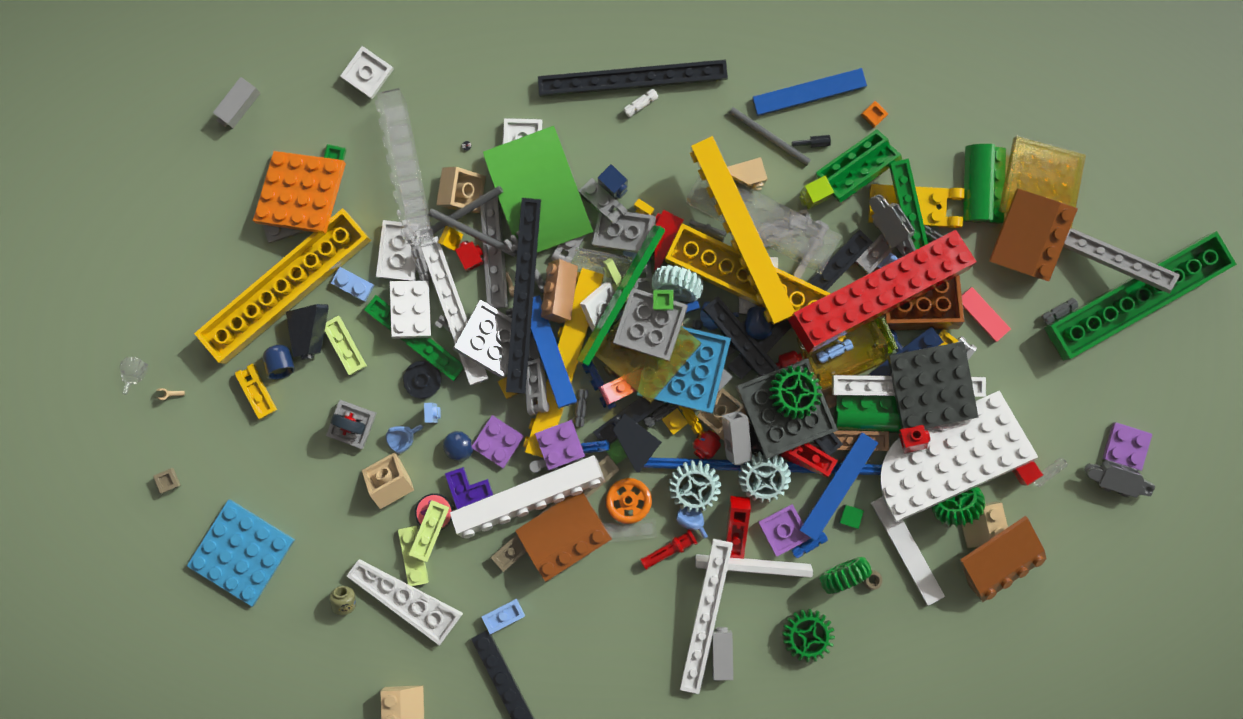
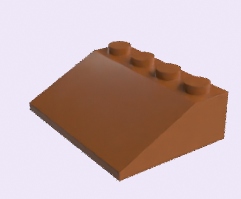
M1017 188L989 261L1049 282L1078 208Z
M960 275L882 315V331L928 330L931 327L934 330L959 329L964 323Z
M583 492L579 495L568 496L563 501L515 530L545 582L612 540L611 535Z
M1024 516L963 557L960 561L969 587L984 602L994 598L1000 590L1009 588L1018 578L1025 577L1034 567L1041 566L1047 558L1045 550L1029 519Z

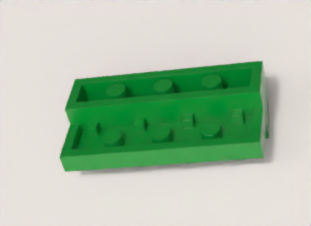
M876 129L819 169L816 175L818 179L826 176L834 191L832 196L841 203L889 169L888 163L902 160V156L890 145L889 139Z
M972 144L965 146L963 221L973 223H1004L1006 148L996 147L995 144Z
M836 395L834 422L838 431L900 433L901 425L895 396Z

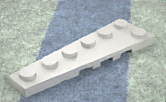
M360 559L347 575L348 578L439 646L463 614Z

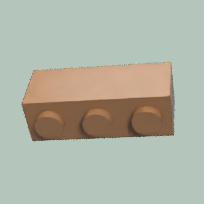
M561 259L548 263L544 298L541 305L542 318L559 324L571 320L578 266Z

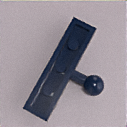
M932 327L904 348L898 342V336L894 330H886L882 335L884 343L892 345L897 352L896 354L940 346L944 343ZM888 360L869 374L871 376H891Z

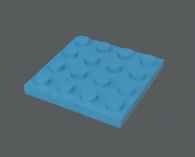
M681 326L670 361L650 355L646 356L637 396L713 414L731 338Z
M228 500L187 567L248 605L254 606L295 539L234 501Z

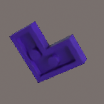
M464 467L445 473L457 509L494 495L489 479L470 485Z

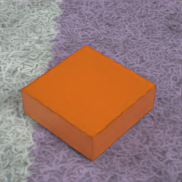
M876 101L861 114L873 128L888 115Z

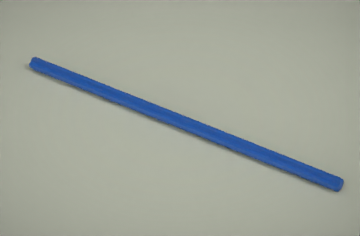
M650 457L643 467L677 469L680 466L683 469L684 462L691 466V461L693 460L695 465L702 461V467L708 463L710 466L709 470L714 468L715 470L741 471V465H734L729 460ZM786 462L790 472L816 473L792 462ZM836 463L830 474H835L841 463ZM865 464L859 474L881 475L882 465Z

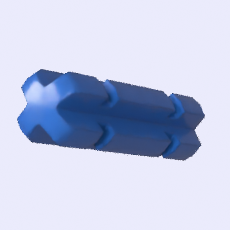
M608 440L581 443L584 454L608 451L610 449Z
M822 532L817 541L811 538L800 544L801 546L794 547L792 553L796 558L803 556V553H808L818 547L820 543L827 542L828 538Z

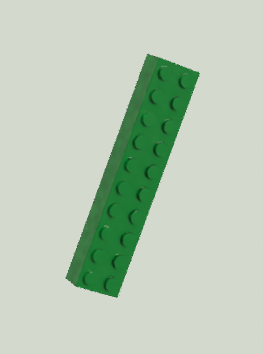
M1216 231L1207 234L1156 263V265L1180 275L1170 294L1132 277L1045 326L1044 329L1062 360L1074 358L1237 265L1219 233Z

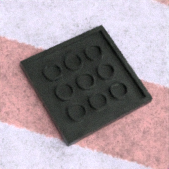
M964 341L887 356L901 429L919 425L929 428L979 418Z
M808 358L736 386L765 459L838 431L821 389L817 391V393L822 394V397L816 398L821 402L820 405H815L817 410L814 412L810 411L811 415H804L802 419H799L798 416L795 419H791L790 414L788 417H784V410L778 413L777 409L779 406H772L776 402L775 399H769L771 395H774V393L769 392V388L774 387L771 381L776 380L775 375L777 373L781 375L780 371L782 369L787 371L788 367L792 366L795 370V367L800 366L801 371L804 368L808 369L807 375L813 372ZM794 377L787 378L782 388L790 387ZM802 381L803 388L809 390L805 382ZM797 389L790 391L795 394V397L799 395ZM782 395L784 401L789 405V399ZM809 397L801 398L797 408H803L807 404Z

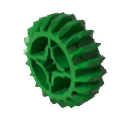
M790 366L787 371L782 369L780 371L781 375L777 373L775 375L776 380L771 381L774 387L769 388V392L774 393V395H771L769 399H775L776 402L772 406H779L777 409L778 413L784 410V417H788L789 414L791 419H795L796 416L799 419H802L804 415L810 416V411L814 412L817 410L815 405H820L821 403L816 399L822 397L821 393H817L822 387L815 384L819 379H812L814 376L813 372L807 375V368L801 371L800 366L795 367V370ZM794 377L790 387L782 388L787 378ZM802 381L805 382L809 390L803 388ZM797 389L799 395L795 397V394L790 391ZM782 395L789 399V405L784 401ZM809 397L807 404L803 408H797L801 398Z
M974 487L931 508L936 519L940 520L942 524L946 523L948 527L953 524L956 528L958 525L965 527L966 523L973 524V520H979V517L983 515L986 506L985 497L980 488Z
M865 557L853 558L822 573L819 578L820 584L827 594L838 593L867 580L871 576L872 570Z
M801 609V616L794 612L793 616L796 619L792 620L788 617L787 620L791 623L790 626L784 624L783 627L788 629V632L784 631L782 635L788 638H785L783 643L789 644L786 646V650H792V657L798 654L797 659L801 661L805 656V661L809 662L812 656L813 661L816 662V655L823 659V651L827 654L830 653L826 647L827 645L830 647L834 645L829 642V639H835L834 635L829 634L834 631V628L828 627L831 621H825L826 616L824 614L819 617V611L816 610L812 615V610L808 609L807 615H805L804 610ZM811 620L805 628H797L801 622ZM817 622L822 626L823 638L816 635ZM808 631H810V633L815 638L812 637L811 639L809 638V640H807V638L802 633L805 634L806 632L808 633ZM794 633L801 636L800 649L794 643ZM812 643L820 644L817 648L806 651Z

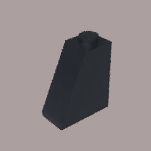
M314 304L286 312L293 357H301L302 360L313 359V355L321 353L329 310L328 304Z
M623 414V416L618 415L612 423L614 425L613 431L634 470L639 473L662 442L626 414Z

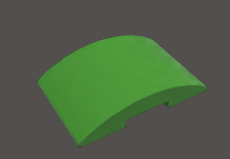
M554 126L483 151L494 187L501 186L503 189V193L498 195L511 233L517 239L516 232L519 231L522 198L541 199L537 253L593 233Z

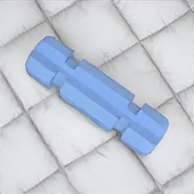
M846 339L842 341V344H836L825 349V352L817 353V359L820 363L828 361V358L832 359L843 354L844 351L852 350L853 344L851 340Z

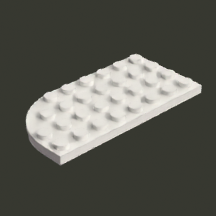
M1000 391L976 401L979 418L925 428V431H929L931 438L927 449L904 454L900 438L890 447L883 461L880 483L883 498L896 523L1038 458Z

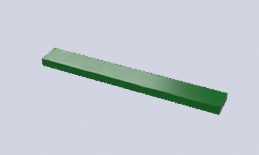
M653 225L578 356V361L589 365L662 238L665 229L661 226Z

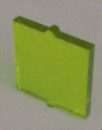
M885 317L874 319V322L870 323L869 326L882 354L893 353V350L898 349V346Z

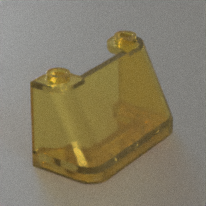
M874 320L845 335L843 341L846 339L851 340L853 344L852 350L844 351L843 354L835 358H828V361L824 363L818 361L816 354L821 351L825 352V349L838 343L832 341L808 354L799 337L796 338L804 359L808 358L816 379H819L818 384L822 387L821 390L832 386V375L856 376L881 365L888 358V343Z

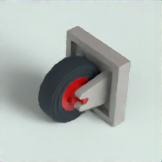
M339 400L326 436L364 449L377 413Z

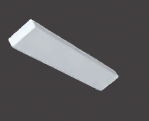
M883 496L871 502L926 605L929 606L945 597L904 521L895 522Z
M696 554V567L706 569L709 555ZM730 558L727 571L809 578L813 576L811 564Z

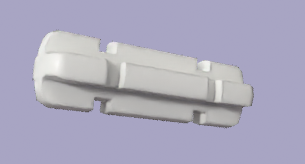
M651 89L647 92V95H642L633 101L632 105L626 106L624 108L625 114L628 117L633 116L636 111L638 112L649 105L650 101L656 100L658 94L654 89Z

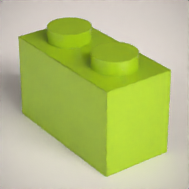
M823 176L805 185L800 192L801 196H799L802 205L807 206L809 210L828 200L834 191L826 176Z

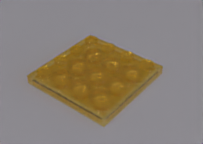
M1019 136L1014 137L999 212L1007 214L1017 188L1076 207L1086 155Z
M620 319L605 336L595 356L652 403L702 343L681 326L670 361H666L614 344L613 341L621 321Z

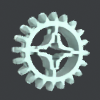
M670 265L667 267L662 266L657 268L653 274L652 289L673 290L674 301L693 302L697 301L703 292V280L701 276L697 275L696 272H691L690 269L677 266L672 267Z
M759 451L757 457L752 454V460L745 462L746 465L740 466L741 471H739L738 476L740 477L739 484L742 485L741 490L743 492L746 491L747 497L752 496L754 501L759 498L761 503L764 499L770 502L772 497L777 500L778 494L784 496L783 489L789 488L788 483L791 482L789 477L791 472L788 469V464L784 462L782 457L777 458L776 455L765 459L764 455ZM778 470L780 476L778 481L775 482L774 476L775 472ZM752 472H754L756 476L754 478L753 483L749 481V477Z
M693 460L691 461V466H688L686 462L683 463V469L678 466V473L673 472V478L669 479L671 484L669 491L672 492L670 496L673 499L676 498L674 503L676 505L681 503V509L688 506V512L695 508L697 513L699 512V507H702L705 511L706 504L712 507L713 503L711 500L717 501L718 497L716 495L721 493L720 489H718L721 487V482L718 481L719 475L715 474V469L709 470L710 466L708 463L702 467V461L695 465ZM694 474H701L706 478H697ZM687 476L688 482L679 489L680 482ZM692 481L696 486L698 485V493L696 489H693ZM711 484L708 493L702 497V490ZM693 495L696 499H690L685 496Z

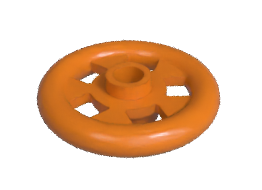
M634 478L618 480L610 487L606 495V507L609 514L615 520L624 524H633L641 521L649 513L652 505V497L648 487L643 482ZM621 487H624L626 489V492L622 493L620 496L617 493V491ZM633 487L640 490L638 495L631 491ZM627 497L632 498L630 504L625 503ZM619 500L621 508L615 509L613 502ZM638 500L644 501L642 509L636 508ZM633 510V516H624V511Z

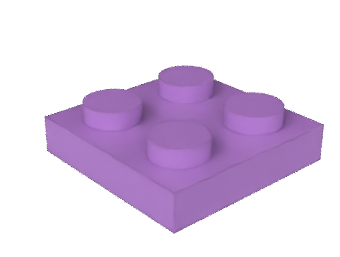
M492 415L472 445V448L504 468L525 436Z
M572 420L535 433L548 470L585 457Z
M1113 422L1102 459L1142 471L1152 434Z
M793 504L758 521L776 556L811 539L799 530L803 523Z

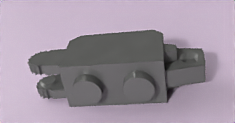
M878 194L872 197L869 204L875 213L872 215L873 223L884 235L883 238L886 244L891 246V248L896 247L903 256L915 251L916 248L911 239L915 229L899 204L892 203L889 205L883 195Z
M1110 460L1102 462L1101 466L1090 463L1084 466V471L1088 477L1096 480L1099 487L1108 492L1114 490L1124 497L1129 498L1133 496L1137 498L1138 495L1151 497L1155 489L1153 483L1145 480L1137 469Z

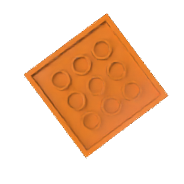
M273 151L253 221L256 224L326 234L346 163L338 159Z

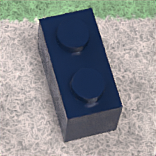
M612 164L598 176V184L613 198L617 199L618 197L621 199L627 193L628 179Z

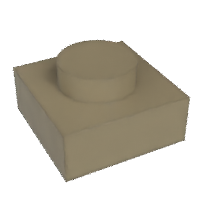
M174 468L153 476L160 494L181 486Z

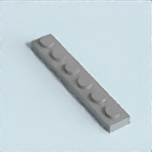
M498 196L481 205L482 233L504 243L501 203ZM483 242L487 304L495 309L508 307L504 252Z
M1070 228L1063 245L1068 250L1169 294L1180 276L1175 272Z

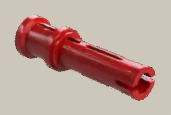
M688 529L687 533L678 538L674 537L671 543L640 560L647 570L677 552L683 553L684 549L698 543L691 530Z

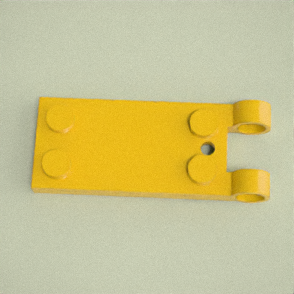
M870 185L869 201L872 197L879 194L883 195L889 205L892 203L897 204L893 185ZM915 187L924 225L948 228L963 227V217H946L947 199L963 200V188ZM869 204L868 223H873L872 215L875 213ZM936 205H940L941 209L938 210Z

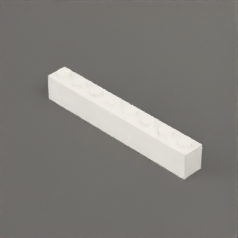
M593 455L452 511L450 515L456 534L461 538H470L476 532L492 529L496 524L508 523L511 521V518L516 516L523 517L529 514V511L545 508L549 503L561 502L569 495H579L587 488L599 487L605 480L598 460Z

